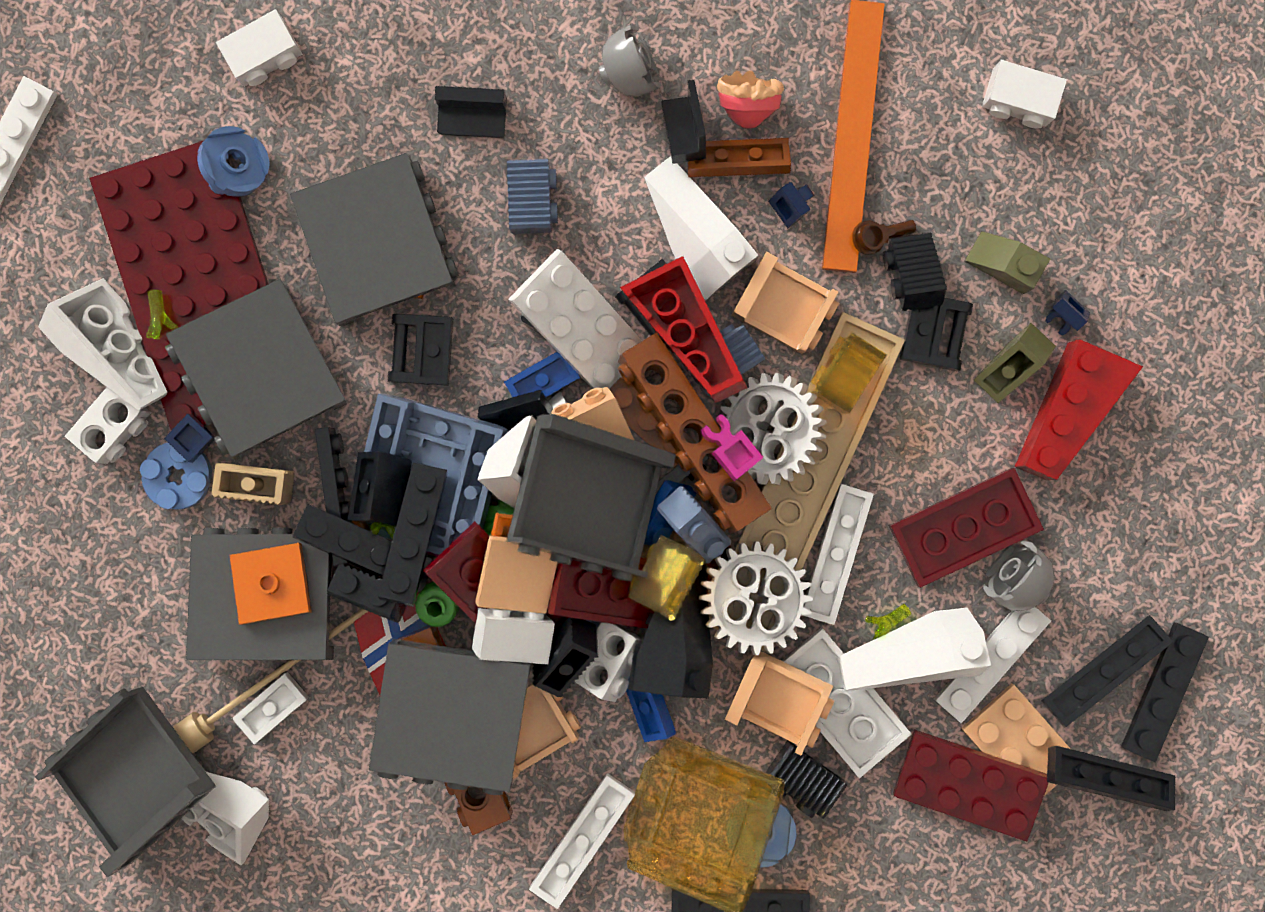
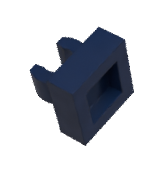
M789 182L781 187L768 202L785 226L789 228L811 210L807 205V201L815 195L807 184L797 190L793 183Z
M1064 290L1055 299L1053 309L1049 311L1045 321L1050 323L1056 317L1062 318L1065 324L1058 331V334L1062 336L1069 332L1071 326L1076 331L1088 322L1090 312L1068 291Z
M187 414L164 439L188 462L193 463L210 446L215 436L192 414Z

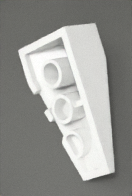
M671 156L644 177L674 258L676 260L682 256L684 257L705 301L756 261L758 257L756 251L698 185L688 177L687 173L677 163L672 164Z

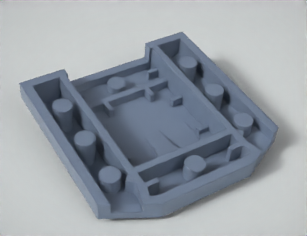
M388 394L377 395L364 452L381 451L411 459L412 464L414 462L446 469L448 472L428 552L440 555L474 521L484 529L492 492L477 479L488 449L507 434L508 429L407 398ZM369 523V528L375 534L393 540L396 527Z

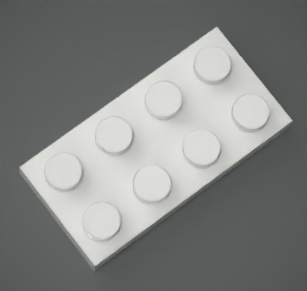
M558 249L508 299L592 389L604 387L610 389L621 377L618 371V366H620L618 360L621 354L642 342L639 336L570 259Z
M821 627L782 661L833 685L829 698L835 700L827 719L819 717L815 726L821 729L822 735L860 779L907 739L911 732L874 688L845 691L839 657L844 653Z

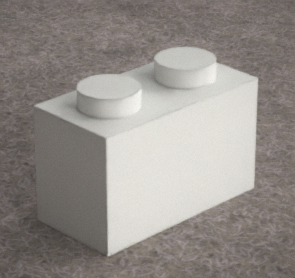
M276 9L216 42L235 78L244 87L247 85L257 86L263 83L268 78V73L277 68L285 70L296 64L297 57L303 55L284 19Z
M1000 60L993 68L982 108L989 109L990 115L994 117L1008 119L1012 116L1022 119V124L1027 127L1042 128V126L1049 125L1056 118L1067 79Z
M478 608L472 650L479 660L548 664L555 623L544 613Z

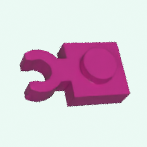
M720 414L715 419L721 426L720 433H713L707 425L701 432L706 440L717 443L719 448L712 455L732 480L735 481L764 457L742 430L733 436L730 432L728 419Z

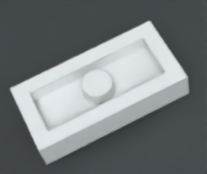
M287 672L232 719L250 741L256 744L307 701L309 696Z

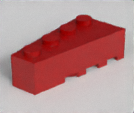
M683 256L620 287L630 302L715 403L747 388Z
M1081 339L1067 343L1015 467L1044 480H1057L1143 366Z

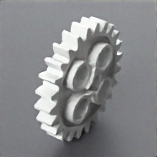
M762 373L760 382L753 377H749V388L740 391L738 397L733 395L728 397L732 403L731 407L721 406L720 408L727 414L726 418L730 423V432L733 436L740 430L745 435L751 430L753 431L754 440L752 444L759 452L761 451L764 458L751 467L748 472L753 480L757 478V482L766 485L769 479L771 484L780 485L781 476L784 480L792 482L793 470L798 474L804 475L805 469L802 464L804 462L815 464L814 459L810 455L811 452H822V449L815 444L816 440L826 438L825 434L818 432V427L827 424V421L816 416L824 408L820 405H812L817 395L811 392L805 394L808 389L806 384L799 383L796 385L797 379L788 376L784 381V375L775 373L773 379H771L770 375ZM766 399L768 403L767 410L760 415L758 406L761 401ZM783 401L784 405L780 407V402ZM796 411L798 416L797 422L793 427L789 428L787 423L788 417L792 412ZM769 425L775 427L772 434L767 431ZM782 443L784 447L783 455L776 460L774 449L778 444Z
M753 542L751 551H749L746 544L741 543L739 544V554H736L731 548L726 549L727 561L721 557L715 558L719 566L718 570L707 568V573L713 578L712 581L701 582L702 586L709 589L708 594L699 596L700 600L708 601L709 603L708 607L701 610V614L712 615V619L707 622L706 626L709 628L719 627L714 636L716 639L728 636L726 647L731 648L736 642H739L738 651L740 653H745L748 646L751 645L753 655H759L761 646L764 647L767 653L772 654L774 650L773 643H776L780 648H786L784 637L787 636L796 640L798 637L793 630L794 627H806L804 622L800 620L801 615H811V611L804 608L803 605L804 602L812 601L813 597L804 595L803 590L809 588L811 583L801 582L799 579L806 573L805 569L796 571L793 569L797 563V558L784 560L787 550L780 549L776 554H773V544H767L764 550L761 551L760 543ZM741 567L748 568L752 575L750 583L744 587L736 579V573ZM764 568L766 570L765 577H763L759 586L760 570ZM776 576L780 577L784 583V590L778 596L774 595L769 588L771 580ZM758 591V595L763 597V601L754 605V601L749 599V595ZM736 600L742 605L743 612L740 618L732 620L727 614V607L732 601ZM753 610L752 626L748 629L746 627V622L751 615V611ZM766 610L772 611L775 615V624L770 629H765L760 622L762 613Z

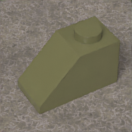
M983 231L980 232L965 259V262L1022 294L1035 288L1050 261V258L1022 242Z
M1030 323L1010 340L974 378V381L999 403L1045 365L1056 345Z

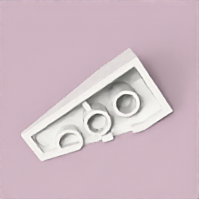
M104 278L48 303L38 327L62 354L138 411L166 396L168 392L152 358L146 356L141 345L142 337L139 331L134 329L128 317L130 311L126 303Z
M532 416L525 417L488 449L477 479L498 499L513 508L516 505L536 425V420Z
M968 608L931 612L839 657L845 691L980 676L991 666L984 631Z
M206 772L216 787L186 813L182 820L189 826L197 821L210 834L206 841L211 846L239 865H242L269 818V799L259 788H251L242 781Z

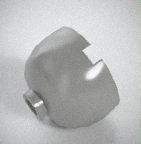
M633 23L621 28L606 41L602 50L603 65L599 66V71L607 86L613 84L618 92L626 96L638 97L659 89L661 82H654L650 69H653L658 74L659 72L646 40L643 38L638 41L634 35L639 29Z
M1020 541L1024 546L1016 549L1012 546L1005 548L986 572L987 577L993 575L989 580L988 587L985 584L983 587L987 596L1004 608L1014 611L1029 610L1044 603L1050 595L1055 580L1051 561L1040 548L1029 541Z

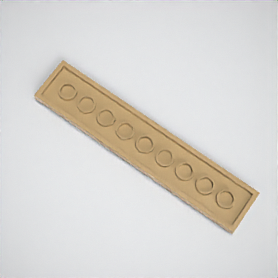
M845 312L840 314L805 393L811 392L816 394L817 398L812 405H820L824 408L821 413L816 415L817 418L827 421V424L818 427V432L825 434L826 438L817 439L815 443L822 449V452L812 451L810 455L814 459L815 464L804 462L802 464L805 469L804 475L798 474L793 470L792 482L784 480L781 476L780 485L771 484L770 479L766 485H763L761 492L772 509L744 527L734 549L736 554H739V544L745 543L749 551H751L753 542L760 543L761 551L764 550L767 544L771 543L774 546L773 554H776L780 549H785L787 551L784 560L797 558V563L793 569L796 571L803 568L904 344V339ZM797 413L795 414L789 428L793 427L796 424L798 419ZM781 445L779 449V452L775 458L776 460L781 458V456L783 455V445ZM741 567L736 573L737 582L743 587L750 583L751 572L748 568ZM764 568L760 570L759 586L763 577H765L766 570ZM778 576L771 580L769 586L770 591L774 595L778 596L784 590L783 580ZM758 591L750 593L749 599L754 601V605L762 603L763 597L758 595ZM736 600L732 601L727 607L728 616L732 620H737L741 617L743 612L742 605ZM753 610L751 611V615L746 622V627L748 629L752 626ZM766 610L761 616L760 622L765 629H770L775 624V615L770 610ZM718 626L711 627V628H713V629H715V630H718V629H719Z

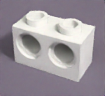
M106 387L64 437L95 463L108 464L109 461L113 463L124 454L126 450L124 444L131 436H138L147 427L148 421L146 418L151 414V411L146 407L138 411ZM125 405L128 409V416L125 421L121 422L118 419V410L121 406ZM100 431L105 434L106 438L101 448L96 445L95 441L96 435Z
M601 622L597 629L598 657L594 658V662H590V666L586 667L587 671H583V675H579V679L575 680V682L601 700L616 702L617 698L624 695L629 686L628 679L631 673L633 653L637 643L642 644L643 638L622 625ZM623 639L625 642V648L620 655H618L616 650L617 644L620 640ZM606 669L608 673L607 681L603 685H601L600 674L603 670Z

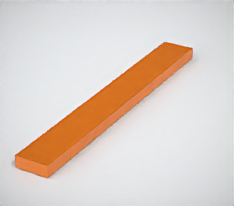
M851 0L849 3L822 270L857 272L859 251L854 246L852 235L854 228L862 222L885 3Z

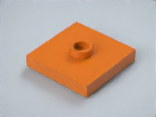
M301 543L230 555L239 625L312 612Z

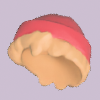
M734 71L731 76L726 74L718 80L717 90L719 91L720 105L726 110L730 119L743 128L752 129L756 128L780 108L781 94L784 91V86L781 81L776 79L766 81L756 78L753 71H747L744 75H741L740 71Z

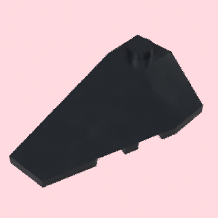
M672 554L658 590L660 599L654 614L649 613L645 622L649 627L642 644L637 643L633 653L629 690L682 698L709 699L713 659L710 628L706 626L709 621V614H701V610L708 607V603L699 599V596L706 594V588L701 585V582L706 581L704 562L699 556Z

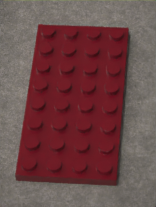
M203 141L89 178L135 322L142 337L146 356L152 358L168 392L165 397L161 398V402L170 430L187 414H192L204 426H207L197 408L203 405L198 394L191 395L181 378L186 375L181 362L175 365L165 348L166 345L170 344L166 333L269 284L241 197L214 193L199 170L197 156L199 146Z

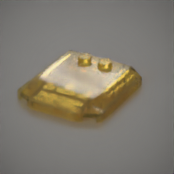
M670 737L658 753L653 755L644 764L635 796L633 797L623 828L624 841L628 843L629 852L627 868L722 911L743 912L751 896L783 798L785 780L678 737Z

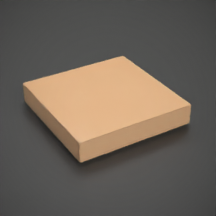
M489 535L476 597L477 606L546 614L557 562L550 561V553L540 551L539 557L518 552L519 545L506 542V537Z

